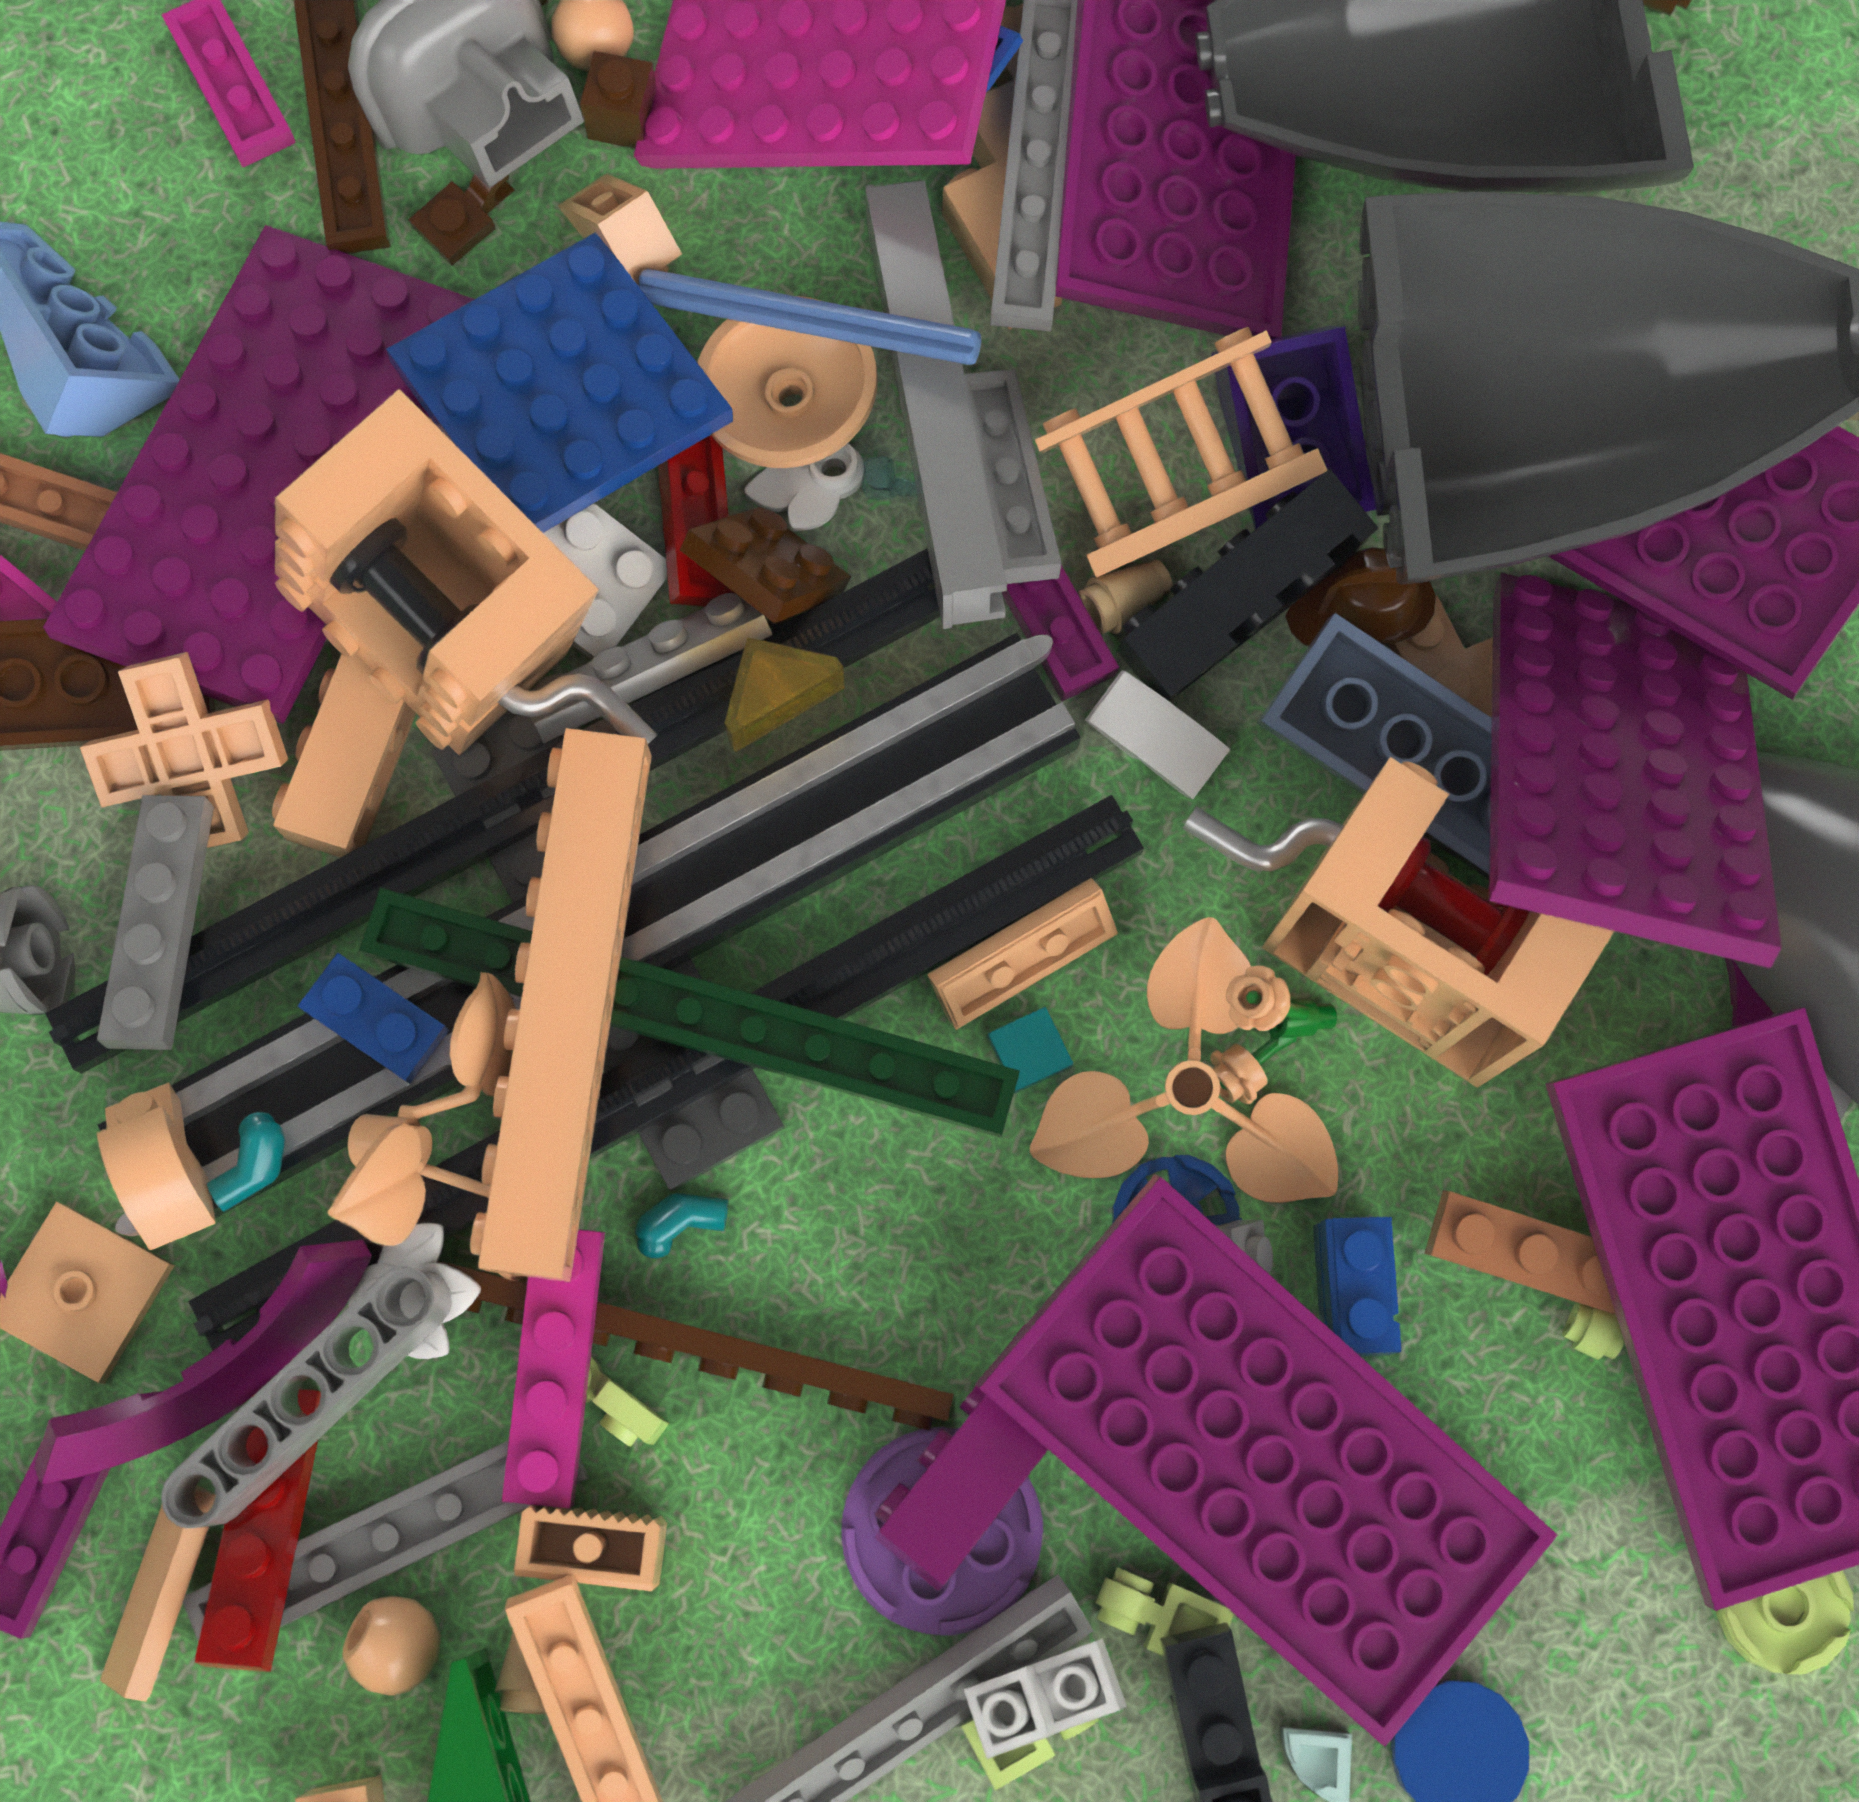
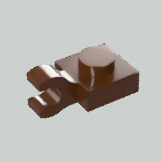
M474 174L465 192L451 181L408 220L412 228L452 266L496 229L493 220L487 214L515 190L506 182L510 178L509 175L489 188Z

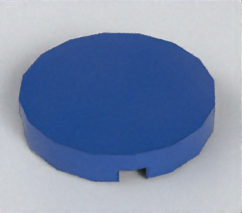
M1444 1680L1437 1683L1391 1739L1392 1761L1400 1786L1414 1802H1513L1519 1796L1529 1772V1740L1520 1716L1500 1694L1469 1680Z

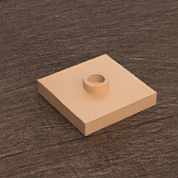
M56 1202L9 1278L5 1298L1 1293L0 1329L97 1383L105 1384L175 1265L65 1204Z

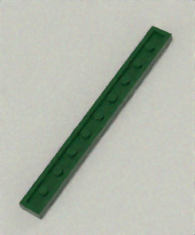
M380 888L359 951L365 956L477 987L479 984L480 972L490 973L501 982L512 998L521 1000L524 984L516 983L515 981L516 959L520 944L522 942L531 943L532 931ZM625 957L620 958L610 1026L1001 1138L1020 1070Z

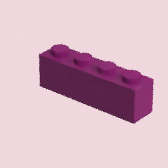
M977 1385L959 1407L969 1417L954 1436L942 1428L917 1461L927 1470L914 1487L909 1490L899 1482L874 1514L884 1523L874 1538L937 1591L949 1580L1048 1451L1042 1443L979 1389Z

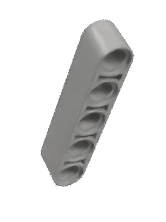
M407 1266L393 1268L383 1274L171 1473L164 1483L161 1494L162 1508L168 1519L177 1526L192 1529L226 1524L237 1517L443 1322L449 1314L452 1302L450 1289L445 1280L434 1272ZM418 1281L425 1291L424 1307L419 1314L408 1318L400 1308L401 1292L408 1284ZM365 1329L373 1339V1351L369 1360L358 1367L349 1356V1344L357 1332ZM309 1378H312L320 1387L321 1399L316 1410L312 1414L306 1415L298 1405L297 1396L301 1385ZM259 1427L268 1438V1450L264 1459L260 1463L255 1464L247 1454L246 1442L252 1430ZM204 1476L212 1482L215 1488L214 1504L207 1513L202 1512L198 1508L194 1498L196 1485Z

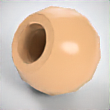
M560 0L552 15V39L559 53L574 68L589 72L594 51L625 57L633 43V23L630 13L622 0Z
M393 1595L368 1602L358 1613L347 1634L342 1655L350 1676L367 1691L393 1696L409 1692L425 1680L438 1661L441 1635L433 1614L418 1601Z

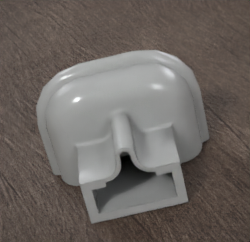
M379 0L364 15L352 37L348 60L351 83L379 145L384 149L398 147L412 154H426L441 147H446L489 188L585 122L568 76L553 64V51L549 43L552 37L539 0Z

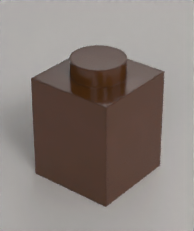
M594 51L580 101L589 140L634 149L636 148L637 140H644L646 132L645 122L651 113L657 90L653 62Z

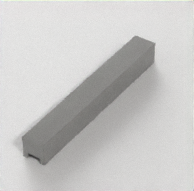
M925 180L875 187L874 184L865 185L866 222L883 313L955 326ZM890 350L943 629H948L956 624L1005 618L1006 611L1002 592L1007 591V582L963 365L961 363Z

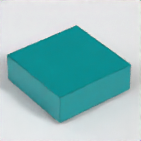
M1046 1006L989 1032L987 1035L1000 1065L1020 1070L1014 1094L1057 1075L1074 1065Z

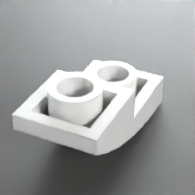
M1123 670L1085 719L1087 723L1131 758L1140 760L1174 789L1190 799L1195 798L1230 751L1229 747L1187 714Z
M1103 1639L964 1689L987 1759L1127 1707Z

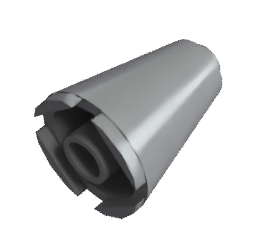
M15 886L0 892V1013L45 1014L66 1003L74 988V953L61 959L59 932L70 929L66 917L55 899L40 886Z

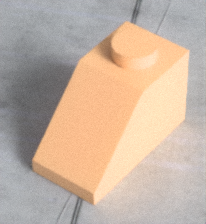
M607 173L558 205L583 238L596 232L637 285H639V276L643 270L652 269L668 272L669 267L667 264L682 255L648 191Z

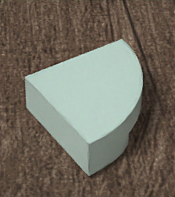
M1281 1727V1741L1287 1762L1289 1760L1297 1774V1778L1313 1790L1316 1795L1318 1794L1329 1802H1349L1352 1734L1349 1732Z

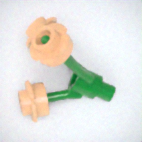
M1251 966L1245 971L1243 976H1235L1229 983L1226 991V1000L1231 1004L1229 1009L1230 1018L1238 1027L1245 1030H1250L1252 1027H1256L1259 1031L1268 1030L1270 1040L1252 1054L1239 1044H1233L1223 1053L1219 1050L1212 1052L1210 1060L1215 1066L1213 1070L1219 1079V1095L1229 1103H1233L1238 1099L1244 1104H1251L1257 1098V1092L1267 1085L1266 1075L1260 1065L1278 1051L1295 1043L1297 1037L1313 1036L1317 1030L1334 1028L1337 1022L1335 1007L1332 1004H1316L1310 998L1291 999L1286 982L1282 978L1275 977L1274 971L1266 966Z

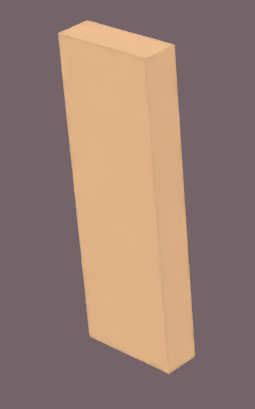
M1090 878L928 973L927 976L946 1017L957 1030L1117 935L1118 931L1102 889Z
M196 1485L194 1491L195 1503L202 1512L207 1513L213 1506L215 1493ZM162 1505L100 1678L101 1682L122 1697L145 1702L147 1698H150L209 1526L192 1529L177 1526L168 1519Z

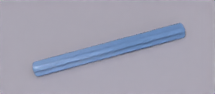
M652 269L643 270L639 276L638 286L653 305L966 365L975 364L980 353L981 334L969 328Z

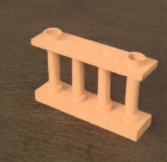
M1249 327L1238 330L1214 343L1218 354L1080 418L1077 409L1074 408L1042 424L1046 435L1035 439L1039 451L1045 453L1055 447H1060L1099 535L1093 538L1098 550L1086 555L1096 578L1328 471L1318 448L1304 454L1300 443L1293 445L1254 354L1270 347L1272 341L1267 330L1254 337ZM1230 365L1270 454V457L1265 458L1269 471L1247 481L1242 470L1235 472L1196 381ZM1170 393H1173L1213 482L1207 485L1212 497L1191 507L1188 506L1184 496L1178 499L1138 409ZM1115 419L1155 507V510L1150 512L1155 523L1135 533L1131 532L1128 523L1121 525L1082 438L1083 434Z

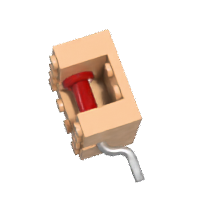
M1390 757L1343 824L1326 818H1309L1292 825L1275 843L1270 845L1256 844L1199 807L1195 808L1183 829L1237 864L1254 871H1274L1289 865L1306 847L1312 844L1327 846L1261 948L1477 1088L1544 1046L1614 933L1612 930L1489 901V889L1476 884H1472L1469 887L1450 875L1447 864L1439 857L1430 853V841L1423 837V834L1449 794L1437 787V780L1430 772L1412 762H1403L1401 764Z

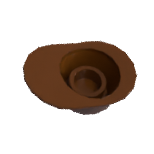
M1372 547L1359 550L1345 559L1339 569L1293 604L1285 614L1291 634L1307 647H1309L1326 620L1334 613L1379 643L1393 644L1409 640L1427 627L1435 612L1436 595L1430 581L1403 585L1398 583L1396 580V568L1402 567L1390 568L1384 548Z

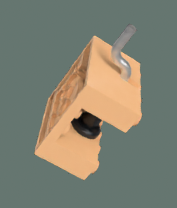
M400 389L275 498V534L279 537L275 541V574L279 577L275 582L276 587L296 609L303 612L309 607L326 624L322 631L340 653L348 658L356 653L373 670L369 678L374 686L394 704H397L402 699L420 717L415 722L419 730L439 749L443 750L449 745L460 756L508 710L513 714L536 717L548 715L573 700L585 701L593 706L621 735L646 738L647 744L658 735L616 692L595 677L582 674L561 676L540 690L529 691L567 655L599 589Z

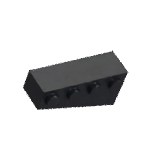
M1331 469L1326 471L1300 494L1297 495L1295 491H1292L1276 503L1265 514L1268 520L1255 531L1250 533L1246 528L1229 540L1218 551L1222 558L1205 572L1197 566L1183 576L1170 588L1174 597L1156 611L1152 604H1149L1122 626L1127 636L1123 638L1116 651L1145 685L1169 702L1172 701L1339 569L1344 560L1359 551L1378 530L1377 525Z

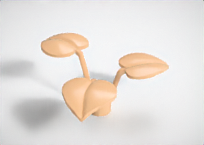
M1212 917L1199 920L1177 934L1157 958L1148 979L1147 1000L1154 1020L1160 1026L1168 1029L1189 1027L1188 1059L1176 1064L1169 1071L1165 1080V1092L1130 1106L1129 1091L1118 1078L1098 1071H1086L1075 1074L1063 1081L1049 1098L1037 1132L1030 1145V1154L1033 1158L1060 1173L1083 1178L1112 1177L1131 1169L1147 1151L1149 1144L1148 1134L1136 1116L1169 1104L1176 1110L1188 1115L1202 1114L1212 1108L1243 1128L1236 1132L1227 1144L1226 1164L1232 1180L1247 1195L1265 1202L1285 1203L1309 1198L1331 1197L1335 1195L1338 1189V1164L1334 1145L1324 1123L1308 1104L1288 1094H1266L1257 1101L1249 1119L1218 1098L1220 1093L1219 1079L1210 1066L1200 1061L1201 1029L1213 1034H1225L1238 1028L1229 1016L1231 1004L1226 1000V991L1229 983L1235 976H1243L1245 971L1251 967L1247 957L1230 939L1220 923Z
M480 972L479 984L463 1005L451 1036L450 1059L452 1069L457 1080L466 1087L460 1093L417 1106L401 1105L398 1117L371 1114L361 1115L351 1127L348 1137V1153L351 1162L356 1167L327 1213L334 1219L353 1227L374 1243L395 1246L407 1239L414 1230L425 1201V1184L422 1176L489 1199L491 1186L483 1185L480 1181L427 1164L432 1152V1135L428 1128L420 1124L419 1118L472 1103L478 1099L481 1090L486 1095L494 1097L498 1078L500 1076L509 1077L513 1050L505 1049L504 1034L510 1009H516L505 987L490 973ZM499 1273L507 1280L523 1283L528 1281L527 1276Z

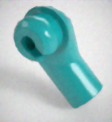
M256 1112L243 1119L239 1126L241 1138L237 1165L206 1184L213 1200L224 1212L273 1183L280 1174L285 1136L282 1127L268 1113Z
M682 1193L668 1195L640 1216L635 1227V1234L638 1236V1250L648 1258L658 1259L670 1253L673 1239L687 1227L725 1231L729 1199Z

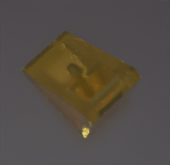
M747 637L725 720L728 742L734 752L741 750L845 688L844 668L838 658Z

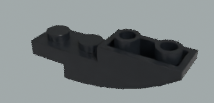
M1227 1622L1160 1638L1172 1691L1170 1699L1195 1802H1272L1267 1775L1260 1764L1233 1634Z

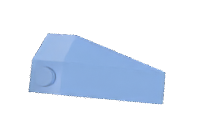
M0 221V332L20 393L45 434H55L62 437L73 435L103 437L168 399L177 386L179 378L156 343L143 331L133 332L131 339H129L108 319L116 311L117 307L104 295L92 297L87 292L73 287L70 283L75 269L28 225Z

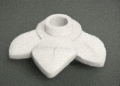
M847 443L832 455L808 465L792 468L767 467L746 485L744 492L749 500L763 509L775 512L788 510L789 524L793 531L811 530L828 522L835 515L840 499L852 495L860 488L865 475L864 462L859 452ZM830 467H840L845 471V473L839 476L824 475V472Z
M438 1223L416 1224L414 1230L402 1243L395 1246L384 1245L378 1263L366 1268L361 1281L348 1300V1306H350L383 1274L393 1268L407 1266L434 1272L444 1279L451 1294L452 1302L449 1314L428 1337L407 1355L416 1359L436 1358L449 1353V1339L443 1323L464 1313L481 1293V1286L470 1276L445 1263H437L444 1242L443 1226ZM418 1281L408 1284L401 1292L400 1308L408 1318L419 1314L424 1307L425 1291Z

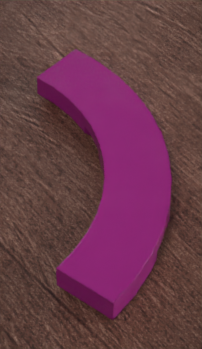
M364 1240L300 1246L282 1282L261 1307L259 1321L253 1329L238 1342L229 1338L207 1356L181 1371L184 1380L164 1391L137 1393L101 1407L49 1419L34 1465L41 1485L81 1477L148 1455L217 1421L252 1398V1395L261 1390L325 1330L345 1307L361 1281L372 1257Z

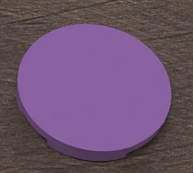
M933 1427L930 1431L921 1429L894 1439L876 1452L862 1467L850 1488L845 1502L841 1527L842 1546L846 1564L854 1583L868 1603L888 1620L913 1631L940 1636L957 1635L983 1626L1014 1605L1029 1586L1039 1561L1042 1547L1043 1519L1036 1491L1029 1477H1027L945 1585L937 1591L874 1538L884 1525L874 1514L899 1482L909 1490L914 1487L927 1470L917 1460L942 1428L952 1436L958 1431V1428Z

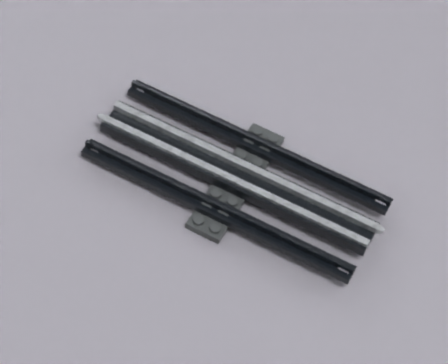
M928 548L771 630L773 635L678 679L629 705L658 734L648 744L652 755L649 772L939 618L940 612L935 588L932 590L928 589V586L934 583ZM1015 633L641 833L638 841L621 957L702 979L691 960L692 958L1078 749L1081 737L1074 727V720L1063 702L1058 705L1055 703L1035 670V666L1042 663L1049 656L1053 639L1048 635H1037L1021 640L1018 633ZM508 710L460 756L449 745L443 750L438 747L431 750L455 797L194 934L191 937L177 1023L368 922L380 888L415 897L486 858L490 859L513 903L485 918L533 931L535 918L527 917L526 915L527 892L531 878H541L545 852L537 851L538 824L542 812L552 813L556 788L548 787L547 784L548 763L552 748L563 747L564 734L543 743L531 717L513 714ZM605 718L583 729L585 731L621 735ZM1110 795L754 990L751 994L843 1020L961 955L1090 878L1096 880L1140 856L1144 847L1131 827L1133 819L1127 810L1122 812L1114 797ZM1114 834L1116 835V839L1087 854V849ZM395 965L374 976L449 1029L447 1035L411 1084L402 1080L305 1013L171 1085L181 1101L186 1143L208 1176L209 1181L237 1165L241 1138L239 1126L248 1115L256 1112L268 1113L274 1117L275 1122L282 1127L284 1132L285 1146L280 1174L276 1180L225 1212L218 1207L212 1198L215 1218L347 1147L351 1127L361 1115L371 1114L398 1117L401 1105L417 1106L424 1104L461 1085L452 1069L450 1041L458 1015L476 987L400 965ZM108 980L45 1013L53 1028L49 1031L53 1042L63 1048L73 1070L81 1074L127 1050L107 1049L97 1040L98 1032L81 1041L78 1038L79 1035L100 1025ZM512 998L516 1009L520 1010L521 1000ZM610 1026L603 1068L605 1073L602 1074L589 1160L639 1133L668 1189L672 1192L785 1129L753 1071L756 1067ZM106 1120L98 1124L100 1131L107 1129ZM500 1130L435 1166L482 1182V1167L488 1144L498 1145ZM422 1176L425 1184V1201L416 1224H441L444 1230V1240L473 1225L477 1213L487 1214L488 1198ZM124 1213L115 1225L116 1231L127 1236H138L139 1233L126 1213ZM335 1220L189 1300L188 1302L198 1320L193 1324L199 1336L207 1338L212 1351L229 1338L238 1342L258 1323L261 1307L282 1282L300 1246L363 1239L372 1255L367 1265L368 1267L378 1263L384 1245L370 1241L353 1227ZM253 1309L257 1310V1313L226 1330L223 1329L222 1326Z

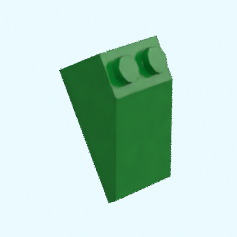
M487 1648L451 1662L427 1802H531L506 1713L500 1710L501 1695L495 1692L497 1681Z

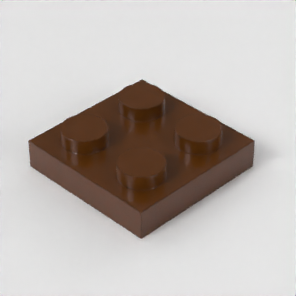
M760 506L689 529L680 548L681 552L773 623L814 608L843 593L852 577L834 563L833 557L826 550L819 546L808 544L787 528L786 521L780 515L763 509Z

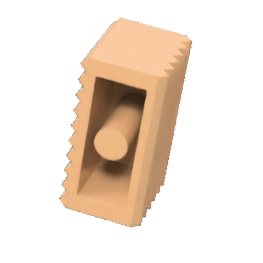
M530 1505L522 1512L514 1576L558 1580L574 1574L577 1583L653 1591L660 1583L667 1522L662 1515L652 1520L649 1514L639 1519L636 1513L625 1516L622 1511L612 1515L609 1510L598 1513L595 1508L585 1512L582 1506L572 1510L571 1508Z

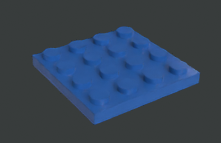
M596 232L386 349L390 363L435 425L542 533L733 422L731 406Z

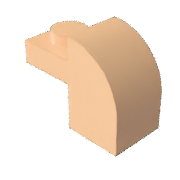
M168 1082L146 1092L134 1093L124 1098L121 1102L105 1108L107 1129L97 1132L103 1163L121 1206L150 1251L215 1224L212 1196L206 1185L209 1182V1178L186 1143L181 1101L170 1083Z

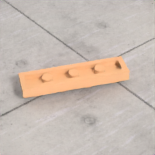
M574 1574L508 1598L505 1607L506 1614L581 1801L663 1802Z

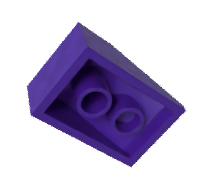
M1325 326L1272 338L1270 347L1254 354L1293 445L1300 443L1304 454L1318 448L1327 470H1332L1364 511L1376 510L1345 326ZM1218 351L1211 352V356L1218 354ZM1230 365L1215 372L1220 404L1238 470H1242L1247 481L1269 471L1265 458L1270 457V454ZM1323 474L1249 507L1255 530L1268 520L1265 514L1276 503L1292 491H1295L1297 495L1300 494Z

